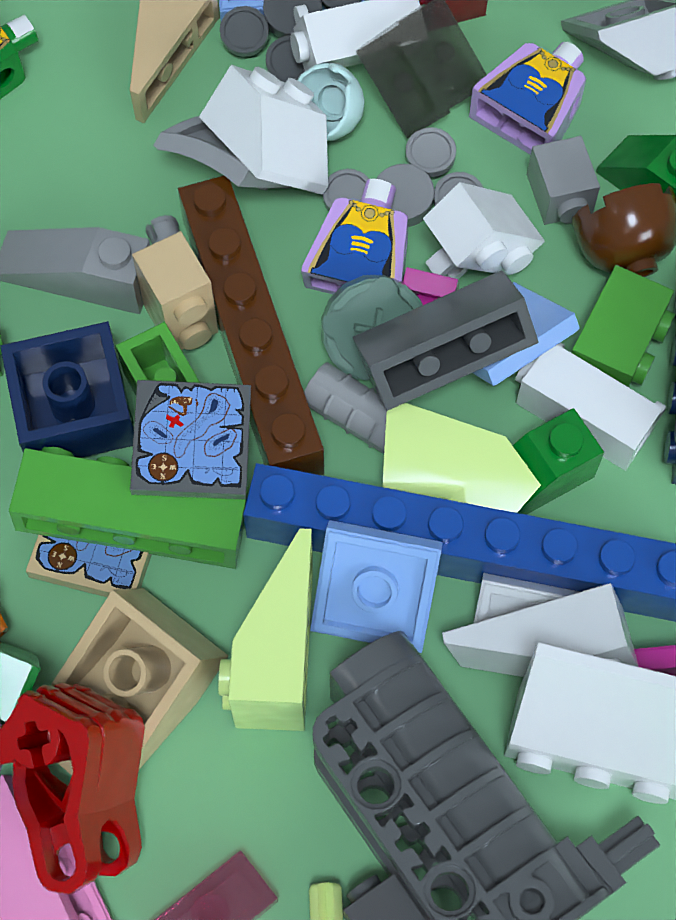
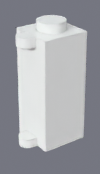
M367 0L313 13H308L305 4L295 6L293 9L296 25L293 28L294 33H291L290 36L291 48L296 62H302L305 71L322 63H336L343 67L414 52L429 39L419 0Z
M561 342L518 371L515 380L521 385L516 404L545 422L574 408L603 449V457L625 471L653 432L656 423L667 407L659 401H656V403L650 401L564 349L565 345Z

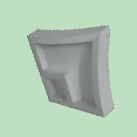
M199 116L184 120L162 131L153 145L158 150L178 153L193 158L221 173L238 187H256L261 190H267L268 188L290 189V186L256 178Z

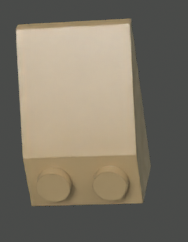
M144 588L117 589L111 591L50 686H54L59 682L69 685L81 684L90 687L92 691L124 708L135 710L143 718L145 726L140 769L198 703L218 673L221 659H227L228 655ZM71 760L58 762L61 767L72 775Z

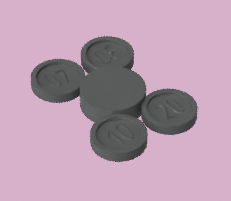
M264 0V15L253 7L239 6L228 11L223 17L220 24L221 41L224 47L234 55L242 57L252 56L265 47L270 30L279 38L267 50V71L279 81L285 83L288 78L298 81L300 75L305 70L302 62H296L291 48L290 36L291 33H294L293 28L296 25L293 12L294 7L305 4L308 13L322 11V5L326 9L358 3L362 0Z

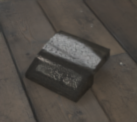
M428 0L356 50L407 139L416 131L428 127L449 114V109L471 96L476 83L487 75L445 0Z

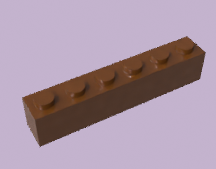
M223 175L178 188L182 218L193 252L211 281L217 325L236 382L239 385H251L250 424L264 465L324 475V448L230 180Z

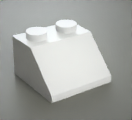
M230 65L199 118L256 178L322 195L328 188L326 114L312 101L314 93L307 86L293 78H288L285 83L279 81L270 72L260 67H255L253 71Z

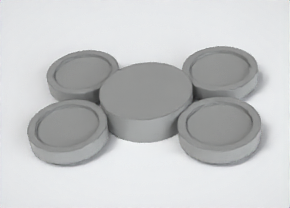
M428 127L416 131L406 144V161L408 164L392 165L383 170L376 178L389 182L396 187L391 210L407 214L408 227L421 223L423 218L432 210L433 201L434 206H436L459 182L483 188L481 182L473 175L465 172H453L442 177L434 189L430 177H438L448 172L456 158V145L453 138L439 128ZM342 169L331 174L328 177V188L323 194V202L327 210H330L336 198L342 197L360 202L366 181L369 178L364 173L355 169Z

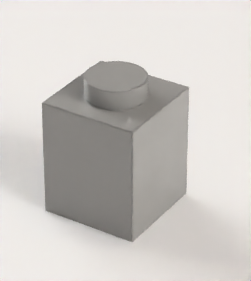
M582 136L532 146L527 177L544 225L560 221L562 223H572V217L587 204L592 214L600 185Z

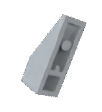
M100 227L8 230L0 249V281L140 314L144 304L132 254L150 246V241L146 238Z

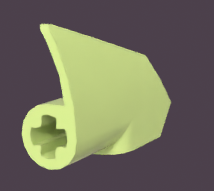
M408 403L401 404L387 411L383 466L384 488L517 513L541 486L506 436Z

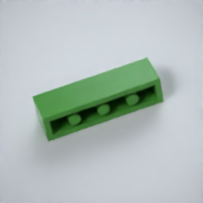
M44 447L41 451L24 449L9 507V514L15 531L143 551L152 555L236 569L245 524L243 514L248 498V487L246 489V500L131 495L132 467L121 459L109 456L98 457L96 461L74 457L71 452L58 447Z

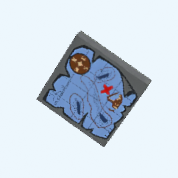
M137 380L130 484L131 495L246 500L251 385Z

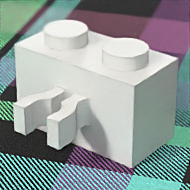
M459 182L423 218L443 247L425 263L432 273L443 276L447 274L448 277L458 280L468 269L497 273L502 270L506 275L515 274L530 264L533 259L532 253L545 242L512 195Z

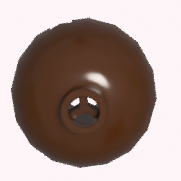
M660 183L637 185L603 196L606 207L591 214L587 204L572 217L574 233L584 257L594 267L610 274L615 265L640 276H650L658 271L657 263L665 259L676 246V197L673 188L670 186L663 193Z

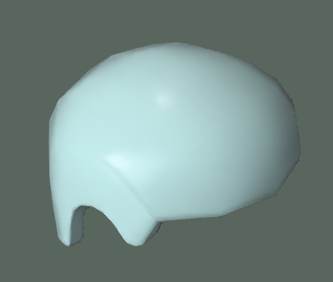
M336 63L318 64L303 72L298 81L314 93L312 101L326 114L327 141H336L352 132L363 116L365 103L359 81L348 69Z

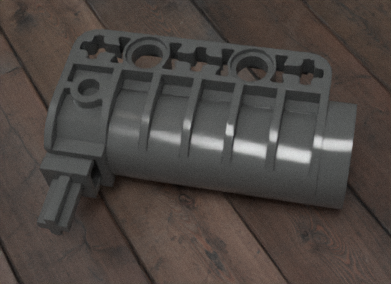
M403 631L393 632L375 640L354 653L330 672V698L334 704L325 709L316 718L313 726L314 765L319 776L389 877L393 874L396 875L426 920H467L469 916H472L474 920H579L626 884V881L621 876L623 873L660 847V843L654 837L655 832L648 823L644 824L639 816L630 820L599 844L592 835L576 847L568 836L558 843ZM336 721L337 725L329 730L328 725ZM348 746L355 750L350 757L344 750ZM351 763L353 768L347 775L341 766ZM372 772L373 776L359 780L365 773ZM368 789H378L383 791L389 799L381 804H372L365 801L360 795ZM386 815L384 818L378 821L375 819L377 817ZM399 816H402L408 825L398 827L395 822ZM402 838L408 846L418 842L423 850L418 856L412 848L401 852L396 844ZM422 867L426 874L423 877V879L419 881L418 876L415 874L413 870ZM437 888L452 890L458 896L461 908L455 911H446L439 908L434 903L431 892Z

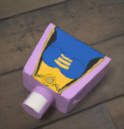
M569 42L560 43L552 54L534 43H525L473 87L469 118L531 155L532 146L562 140L580 106L587 79L581 71L577 70L584 61L582 52L578 47Z
M368 179L360 202L342 197L335 199L303 263L301 273L305 288L334 294L343 284L363 275H386L403 282L408 242V215L400 211L391 210L396 192L394 185L380 179Z

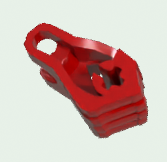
M59 682L54 686L42 685L36 691L24 692L18 699L16 707L5 724L0 727V765L13 763L12 784L15 805L27 830L37 877L42 886L48 891L68 895L76 893L95 881L98 875L114 877L120 875L137 863L142 849L134 797L145 731L143 718L135 710L124 708L92 691L90 687L81 684L69 685ZM71 760L73 772L68 786L55 777L47 765ZM101 832L112 833L117 838L120 844V852L117 859L110 858L104 851ZM66 844L71 845L75 858L76 868L72 876L64 874L59 864L58 855L60 849Z

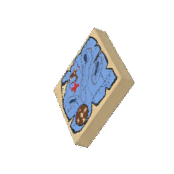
M38 535L26 573L28 577L108 597L112 590L141 588L152 554Z

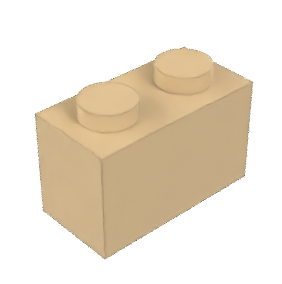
M181 231L132 254L146 311L155 326L165 321L181 350L196 349L204 345L212 335L218 333L211 281Z

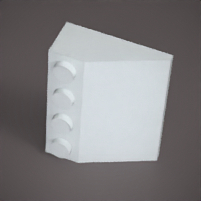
M538 642L518 690L504 756L517 759L516 766L528 772L550 774L551 769L575 774L574 781L587 787L608 789L611 783L633 789L632 795L646 802L667 804L669 798L676 800V676Z

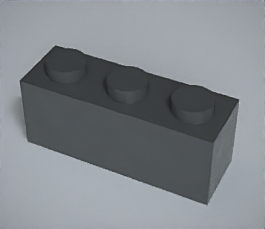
M502 270L353 336L368 377L387 411L539 343L523 295Z

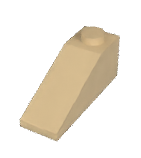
M140 0L130 83V94L137 121L145 123L220 18L218 0Z

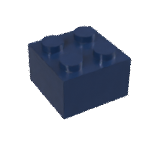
M109 321L0 345L18 441L23 453L25 448L41 451L44 447H58L71 452L74 457L83 458L133 446L134 425Z

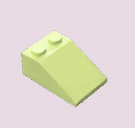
M300 528L235 635L232 641L231 659H221L219 695L223 696V710H231L235 728L305 731L313 579L312 529Z

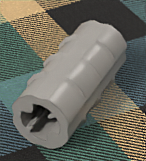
M328 362L324 363L316 371L304 391L309 408L321 414L324 420L329 419L345 429L346 434H353L367 443L369 448L373 447L384 454L387 410L378 394L374 391V388H368L352 378L351 374L347 375Z

